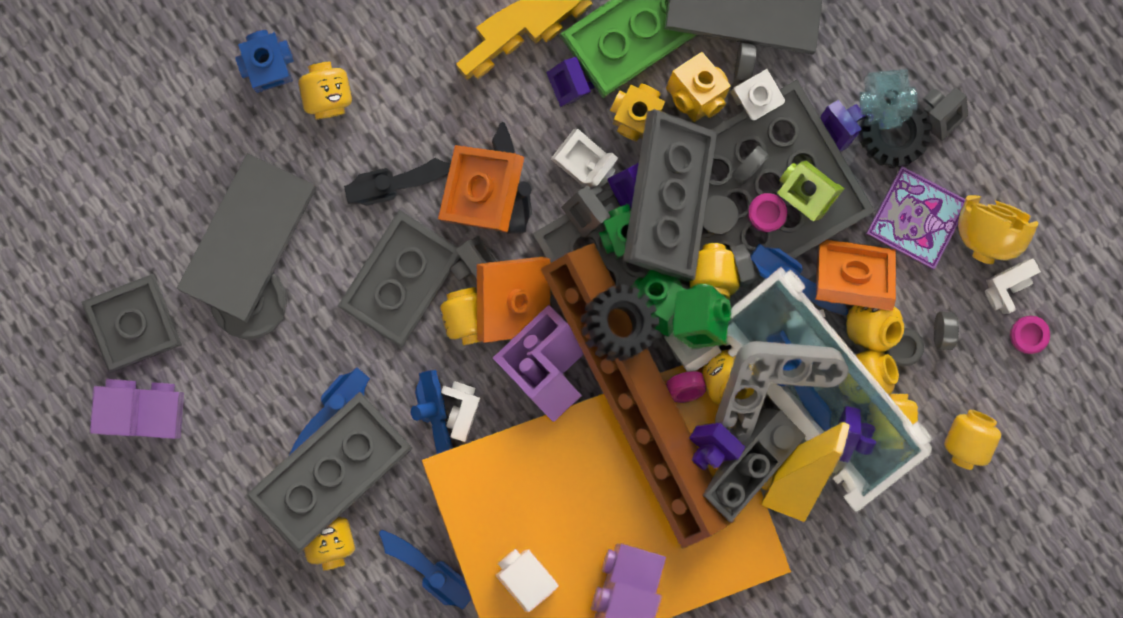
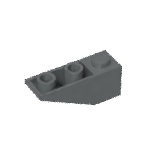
M761 408L752 435L745 442H742L745 449L738 460L722 462L703 496L728 522H732L806 437L805 434L781 409Z

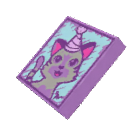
M901 166L865 235L891 249H896L897 252L934 270L958 225L960 211L965 199Z

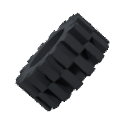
M894 96L877 102L862 120V130L859 134L862 137V148L865 147L868 152L866 155L870 159H875L877 164L881 166L887 165L888 168L904 167L917 160L927 150L926 147L932 137L930 136L932 125L927 121L929 117L927 112H922L919 108L920 104L916 101L911 103L909 98L906 97L897 99ZM898 118L908 125L910 136L905 145L892 147L884 142L881 136V127L886 120Z
M620 285L617 288L613 286L594 297L593 301L586 305L584 310L588 312L582 315L581 322L587 323V326L581 329L582 335H590L591 339L586 344L589 348L596 345L598 349L595 354L599 357L607 354L606 360L614 361L619 358V361H625L649 348L652 344L651 340L656 338L658 331L653 330V328L659 325V318H652L651 314L657 310L655 305L647 307L645 303L650 298L646 294L641 297L637 296L639 289L633 287L627 290V285ZM619 309L629 316L632 322V331L628 337H618L610 330L607 318L611 310Z

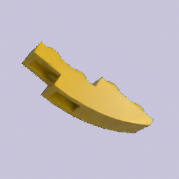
M519 0L495 13L476 27L477 34L483 42L456 63L457 69L466 80L470 79L473 75L480 79L495 66L492 60L502 51L509 55L524 42V39L521 37L524 33H527L535 44L542 38L547 43L563 30V26L560 23L571 14L578 18L593 3L591 0Z

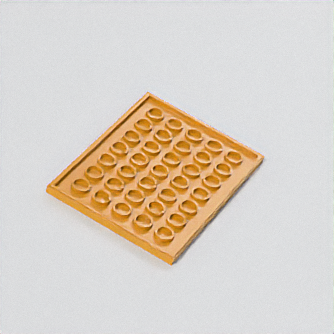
M681 365L660 374L666 384L673 376L687 371ZM701 367L700 369H698V370H696V371L702 373V368H703V367ZM707 390L703 396L696 400L685 403L675 402L691 434L696 426L715 423L719 405L712 401ZM604 394L571 405L554 422L547 415L421 460L478 618H595L596 611L591 610V605L597 587L603 588L607 573L602 572L604 558L608 549L614 550L615 545L620 543L666 557L656 594L661 595L655 618H672L791 572L769 510L761 505L764 498L761 489L734 518L735 522L714 535L682 549ZM708 464L707 467L713 477L718 468ZM514 549L520 554L524 550L529 549L559 585L557 589L530 612L524 611L495 576L502 570L498 563Z

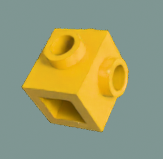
M701 52L672 71L666 89L672 95L673 102L678 110L684 114L687 113L692 121L696 122L705 115L708 118L713 117L725 107L726 102L724 100L731 85L728 83L725 73L719 67H715L704 53Z
M642 83L639 88L630 85L627 93L619 91L610 109L611 112L616 114L613 119V125L619 127L617 133L635 142L638 141L639 137L643 139L647 113L642 117H637L633 114L632 107L639 103L647 108V112L654 109L663 112L662 109L665 101L659 99L661 93Z

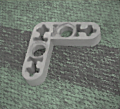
M750 342L745 344L736 354L715 417V423H721L741 443L745 442L754 431L770 383L825 388L837 386L848 375V367L841 352L831 347L770 342ZM791 359L802 360L800 366L790 371L783 370V366L787 361ZM754 363L753 368L751 370L749 364ZM741 389H754L753 394L746 399L735 398L737 392ZM736 412H738V417H739V420H740L741 423H739V422L736 423V420H737Z

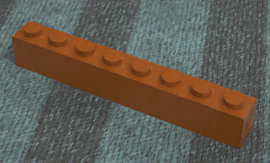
M592 243L567 253L541 268L681 548L683 549L706 539L735 522V520L728 522L703 496L713 477L708 467L702 470L692 461L698 447L689 439L691 433L648 349L625 361H619V358L609 361L606 360L607 354L601 357L595 354L598 349L596 345L589 348L586 344L591 339L589 334L583 336L581 330L587 326V323L581 322L582 315L588 312L584 310L586 305L608 288L613 286L617 288L595 244ZM619 309L610 311L607 323L612 333L621 338L628 337L632 331V322L629 316Z

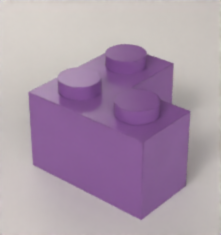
M550 305L540 312L493 357L502 369L553 422L582 396L562 374L583 355V352L569 324Z
M106 379L105 387L94 386L90 433L181 438L184 392H174L175 384L151 382V390L136 389V381Z
M621 543L616 544L614 550L608 549L602 566V572L607 573L604 587H597L591 605V610L596 611L595 618H655L661 595L656 594L666 557Z

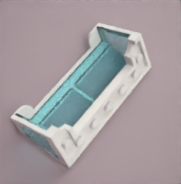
M780 267L731 307L732 316L728 322L727 344L725 345L732 346L728 353L731 357H734L745 344L750 342H767L766 337L768 335L783 330L794 345L831 347L841 352L848 367V375L845 380L834 387H814V389L832 412L831 428L837 426L845 406L860 409L861 423L875 426V432L871 439L876 440V444L872 453L865 455L854 450L849 463L838 460L832 471L834 473L833 479L837 484L843 480L845 481L842 483V486L848 493L844 498L855 512H858L928 457L932 449L929 444L932 438L918 421L914 424L911 423L804 295L802 290L805 289V286L800 278L792 270L786 273ZM769 384L767 394L779 409L805 434L806 437L804 439L806 441L825 432L803 405L794 385L781 387L777 384Z

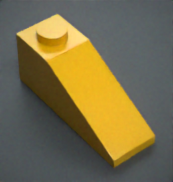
M842 422L797 446L761 487V489L766 490L761 505L805 522L842 455L850 425Z

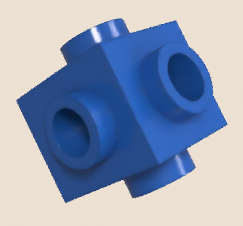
M261 30L245 37L246 42L238 44L241 55L235 57L238 69L243 79L249 77L252 88L256 93L293 82L288 64L294 62L287 40L280 42L275 32L268 34L267 30ZM269 55L266 62L260 63L262 57Z

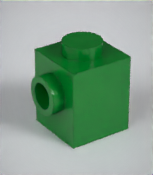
M696 284L692 286V289L676 291L672 335L691 349L727 344L728 322L732 316L730 300L708 284Z

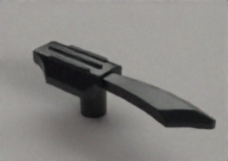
M501 122L492 139L494 151L515 153L507 126L504 122ZM523 181L518 184L507 234L526 232L527 222L532 215L530 199L532 189L528 182Z
M434 158L415 169L395 176L387 168L358 174L353 182L344 186L348 204L370 206L394 200L399 189L418 187L444 177L449 173L451 163Z

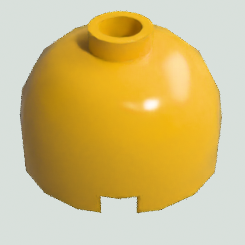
M968 195L960 211L958 231L963 243L974 251L972 257L986 264H994L995 259L1006 261L1021 255L1033 239L1039 224L1038 221L1029 223L1031 216L1011 205L995 200L996 205L988 204L986 206L979 203L981 196Z

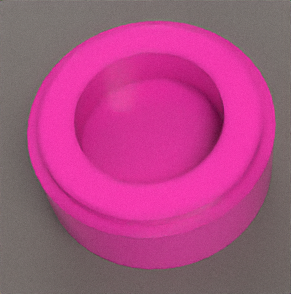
M764 193L757 196L748 208L749 222L760 232L769 233L776 231L784 224L787 218L786 204L775 194Z
M1025 316L1019 318L1012 325L1010 339L1018 351L1024 354H1035L1045 349L1048 345L1050 329L1043 319L1037 316Z
M697 371L680 373L670 378L666 383L674 402L678 403L696 400L706 392L703 374Z

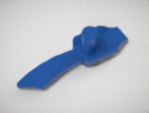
M758 244L750 255L751 261L755 264L759 275L767 279L780 267L786 273L792 270L803 282L805 289L802 292L810 301L831 312L844 316L848 315L845 304L816 300V283L800 275L803 271L802 264L781 249L769 248ZM774 283V284H773V285H775L777 288H779L780 290H782V289L777 285V283Z
M783 330L766 337L767 342L792 344ZM791 359L787 361L783 366V370L790 371L800 366L802 360ZM777 384L781 387L786 386V384ZM794 385L800 400L818 425L824 431L831 429L832 412L814 387Z
M358 367L347 374L339 375L322 394L321 402L325 407L301 431L290 454L359 392L365 395V388L370 378Z
M435 369L419 373V382L415 390L418 405L412 406L410 413L415 421L431 422L437 454L453 449V445L446 427V409L441 393V385Z
M385 530L379 532L385 553L405 562L425 576L422 580L423 588L442 604L453 605L463 610L471 601L464 578L447 563L438 561L434 565L420 550L409 542Z

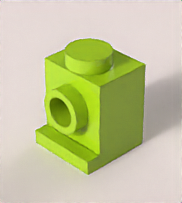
M803 161L798 165L792 163L786 169L779 180L783 183V186L777 194L814 222L823 218L845 188L833 182L808 161ZM808 180L816 185V192L813 195H809L805 191L804 186Z

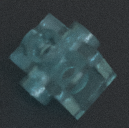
M908 69L872 72L864 77L865 91L859 93L861 114L868 116V124L879 123V129L881 130L903 127L902 121H907L913 116L912 110H917V92L915 87H909ZM884 97H888L892 101V105L888 104Z

